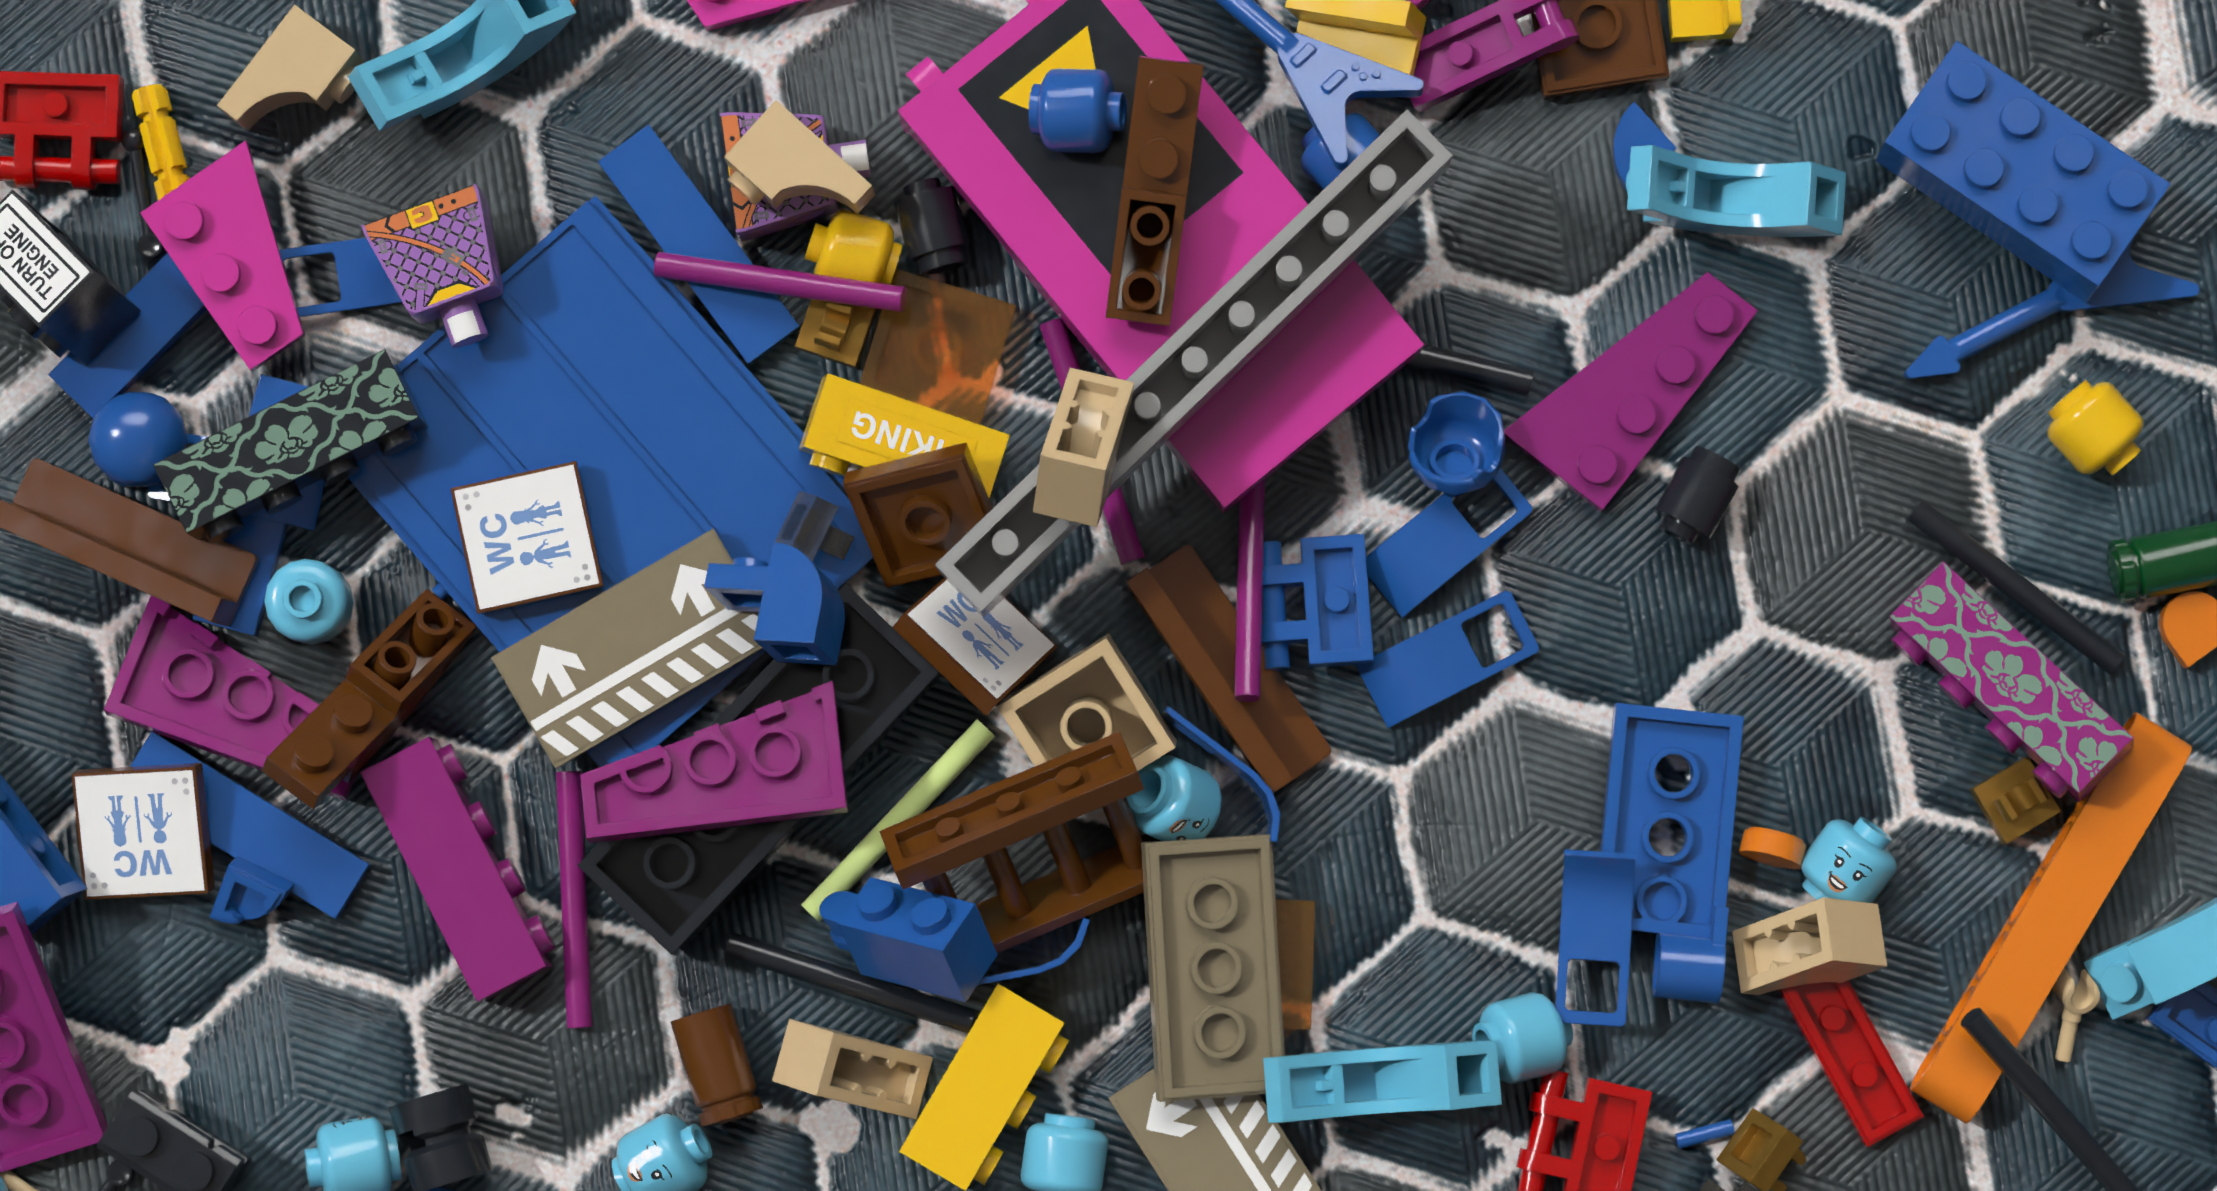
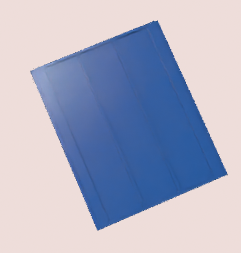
M596 195L590 201L585 202L501 275L503 284L502 295L478 304L489 334L486 338L471 345L452 348L443 325L398 364L428 426L415 432L418 438L417 442L398 453L383 456L379 450L357 461L360 470L348 477L499 652L713 528L733 561L738 557H749L765 561L769 564L773 542L787 544L805 554L832 581L837 589H840L874 559L843 486V477L809 465L812 454L799 450L804 434L675 285L667 278L655 277L654 261ZM577 461L605 587L485 614H477L450 488ZM763 649L597 745L587 751V753L599 767L662 744L763 656L766 651Z

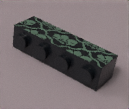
M384 349L153 464L186 533L197 540L207 537L210 543H214L242 530L245 527L242 519L265 508L268 514H273L294 505L303 498L300 492L301 489L323 479L325 485H331L352 476L360 470L357 461L379 450L383 456H390L410 447L418 440L415 432L427 427L428 424L395 358Z

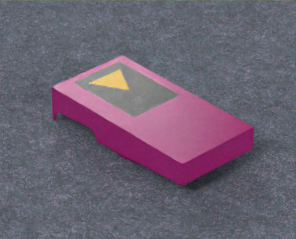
M1026 0L1029 5L945 73H942L927 56L905 74L919 89L920 93L898 110L901 126L921 146L1010 254L1018 268L1107 375L1127 380L1290 223L1308 203L1202 77L1170 326L1105 318L1139 56L1190 61L1139 0ZM1057 68L1101 69L1106 71L1113 81L1115 92H1124L1126 95L1127 120L1124 131H1114L1108 148L1102 152L1077 153L1048 150L1044 146L1040 135H1033L1030 131L1028 116L1029 98L1033 84H1041L1046 73ZM1354 260L1176 431L1165 444L1220 511L1225 513L1421 352L1424 343Z

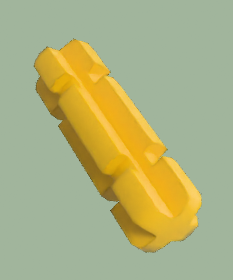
M153 84L134 90L132 100L136 116H139V119H143V123L139 125L151 174L158 177V180L154 182V187L159 200L189 180L190 177H187V174H183V170L187 168L175 119L168 115L172 111L168 91L162 84Z

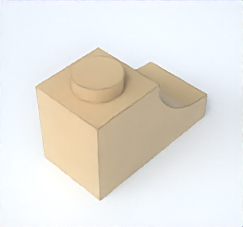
M294 5L217 106L247 131L267 113L288 104L315 103L327 111L335 100L341 104L354 92L355 89L348 76L356 66L363 64L365 61L354 48Z
M777 100L771 104L724 156L729 168L734 171L727 179L728 182L755 206L764 198L777 209L786 199L802 195H817L839 201L858 214L875 196L872 185Z
M1074 368L1069 369L1040 455L1033 506L1034 513L1098 527L1112 483L1118 448L1132 400L1134 382Z
M1823 897L1732 931L1740 990L1744 994L1761 995L1783 988L1812 983H1842L1887 967L1878 904Z
M789 1019L772 1081L816 1096L917 1119L933 1057L837 1030Z

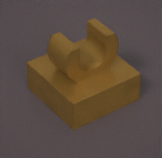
M811 299L795 348L857 369L877 309Z
M2028 756L2021 758L1969 789L2002 845L2011 842L2061 812L2049 790L2033 775L2032 771L2035 767Z
M1752 1108L1716 1161L1760 1191H1785L1787 1186L1777 1178L1790 1160L1803 1166L1806 1162V1157L1798 1149L1803 1143L1799 1137Z

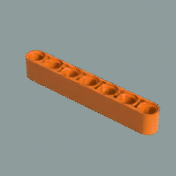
M2137 712L2132 714L2123 726L2134 737V748L2080 803H2076L1912 1080L1911 1091L1965 1124L1969 1123L1979 1111L2002 1071L1961 1026V1020L1969 1011L1981 1008L2013 1046L2017 1048L2182 771L2192 751V745Z

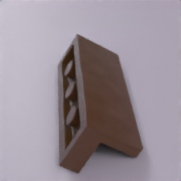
M38 458L31 460L13 502L0 499V528L205 620L227 627L231 626L259 563L258 556L223 540L210 543L207 537L197 540L186 533L181 521Z
M1183 546L1150 570L1147 567L1126 581L1127 589L1252 770L1272 790L1273 794L1331 754V747L1278 671H1265L1262 647L1260 700L1256 702L1235 700L1237 611L1192 546Z

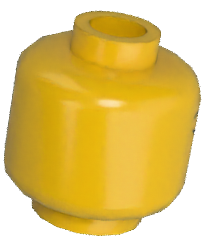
M841 209L833 214L828 227L815 223L804 259L816 263L814 274L890 285L903 244L894 242V230L887 222Z
M2084 380L2047 413L2053 419L2047 430L2049 440L2081 474H2093L2104 467L2111 475H2114L2141 451L2133 441L2142 432L2144 421L2114 385L2109 382H2100L2092 386L2087 380Z

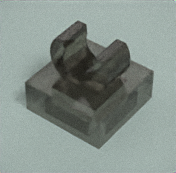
M799 491L775 542L787 544L798 549L811 561H813L818 550L832 557L844 560L854 537L830 525L839 508L838 506L818 496Z

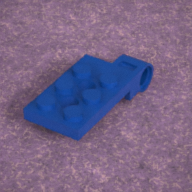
M1615 703L1600 852L1636 854L1631 931L1656 933L1652 973L1653 997L1718 1004L1722 994L1725 972V945L1729 907H1726L1744 716ZM1667 755L1681 757L1690 768L1689 783L1680 792L1666 791L1656 781V765ZM1660 819L1674 820L1683 829L1684 844L1680 851L1673 856L1660 855L1650 845V829Z

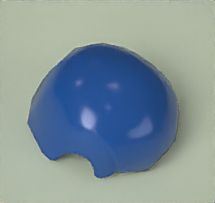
M1460 391L1434 397L1428 402L1427 409L1416 426L1411 427L1408 450L1410 452L1409 460L1413 473L1428 488L1454 496H1460L1485 487L1498 473L1505 457L1506 443L1502 415L1486 398L1468 392Z
M129 392L116 396L101 407L93 417L88 442L95 465L112 482L121 487H151L161 483L153 464L185 449L188 437L183 417L167 399L153 393Z

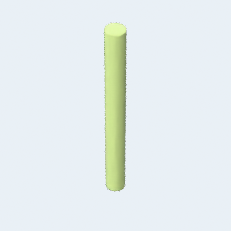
M976 719L801 905L820 922L822 917L819 907L822 901L834 892L849 891L887 851L880 831L922 814L990 743L995 735Z

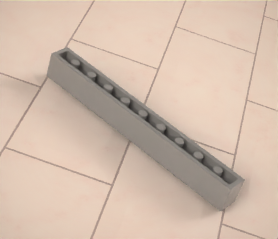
M1408 110L1401 114L1126 380L1134 382L1133 394L1107 498L1449 169L1453 155ZM1039 465L935 564L942 576L983 618L1081 524L1033 512Z

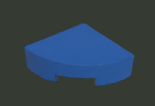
M1635 102L1628 107L1621 117L1615 130L1612 146L1615 173L1626 192V177L1630 169L1631 146L1654 145L1674 152L1677 149Z
M237 856L228 865L210 918L224 923L237 924L245 920H253L265 916L275 910L287 898L294 883Z

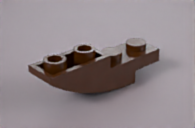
M1139 56L1105 318L1170 326L1204 64Z
M426 589L350 664L345 680L266 757L262 772L310 808L314 809L342 780L348 783L387 742L454 661L474 634L477 626Z

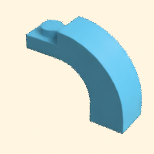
M476 0L459 16L427 36L356 66L349 74L348 79L379 131L419 114L425 119L466 99L515 69L549 43L577 12L570 0Z
M1654 145L1631 146L1630 169L1626 177V190L1628 193L1627 210L1643 214V222L1707 233L1765 237L1842 235L1846 172L1814 162L1778 164L1729 163L1695 158Z
M2217 897L2160 927L2095 954L2083 962L2089 975L2098 986L2100 996L2112 1020L2154 1003L2157 1005L2217 977Z
M1497 1040L1390 1046L1263 1058L1268 1123L1502 1105Z

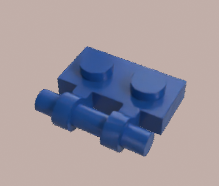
M1364 534L1300 538L1302 563L1283 565L1281 542H1264L1261 647H1263L1265 671L1290 669L1289 645L1297 643L1308 644L1309 668L1373 664ZM1303 586L1306 620L1287 621L1284 589Z

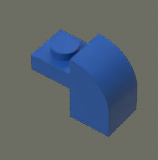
M773 542L769 564L765 561L749 557L735 558L733 564H708L704 588L727 610L759 612L754 640L777 662L837 665L845 624L844 604L836 586L805 554L790 545Z

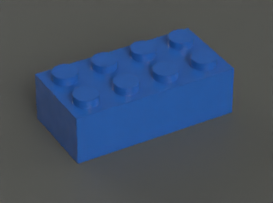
M1959 41L1954 43L1895 126L1875 160L2085 303L2095 293L2171 185V183Z

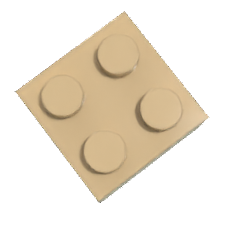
M1109 633L1015 691L997 706L1034 766L1119 731L1137 771L1176 748V738Z

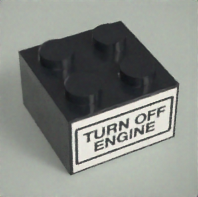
M13 189L0 201V300L10 308L8 314L35 339L39 338L59 358L69 350L88 365L141 310L60 228Z

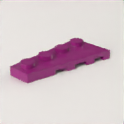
M1709 272L1705 273L1504 430L1505 439L1601 512L1758 310Z
M833 681L811 688L812 692L788 701L781 702L779 700L755 709L756 713L721 726L717 723L693 732L694 736L664 747L658 745L580 774L586 839L589 843L847 813L846 787Z

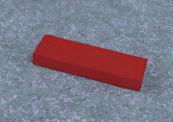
M1849 980L1842 983H1812L1778 990L1865 1147L1873 1145L1924 1117Z

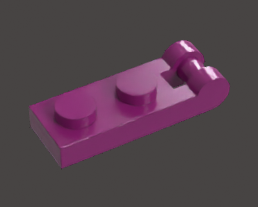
M1499 0L1422 36L1414 77L1420 78L1423 81V94L1420 97H1410L1414 108L1420 113L1546 53H1553L1572 45L1580 38L1573 20L1564 18L1558 4L1560 0ZM1535 13L1541 29L1524 36L1517 19Z

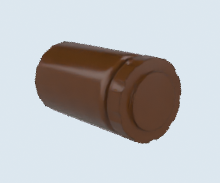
M732 1003L671 1021L694 1103L697 1108L702 1110V1113L698 1114L701 1127L710 1124L714 1127L753 1115L755 1110L763 1108L760 1096L755 1097L754 1095L757 1087Z

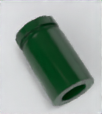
M2217 521L2135 536L2128 539V541L2124 538L2109 541L2107 551L2108 573L2118 600L2121 603L2136 601L2137 597L2147 599L2216 586Z

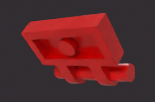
M0 71V138H15L14 156H0V181H14L17 188H37L39 182L71 183L73 189L94 190L96 184H119L121 180L120 160L96 159L95 154L96 141H121L124 78L119 74ZM39 139L72 140L71 158L40 157Z
M1557 1070L1554 1073L1542 1076L1539 1092L1532 1091L1528 1110L1534 1111L1527 1148H1520L1516 1167L1522 1168L1517 1191H1544L1547 1174L1565 1178L1563 1191H1631L1652 1091L1587 1077L1582 1102L1564 1098L1569 1073ZM1559 1117L1578 1121L1570 1159L1551 1155Z

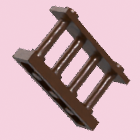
M1120 731L880 831L894 872L903 890L922 882L925 890L928 892L958 899L946 872L978 858H983L998 895L980 902L976 906L997 953L1143 893L1141 842L1160 841L1147 834H1140L1126 799L1127 796L1144 790V786ZM1102 807L1117 846L1081 860L1066 822ZM1042 832L1058 870L1022 885L1006 847Z

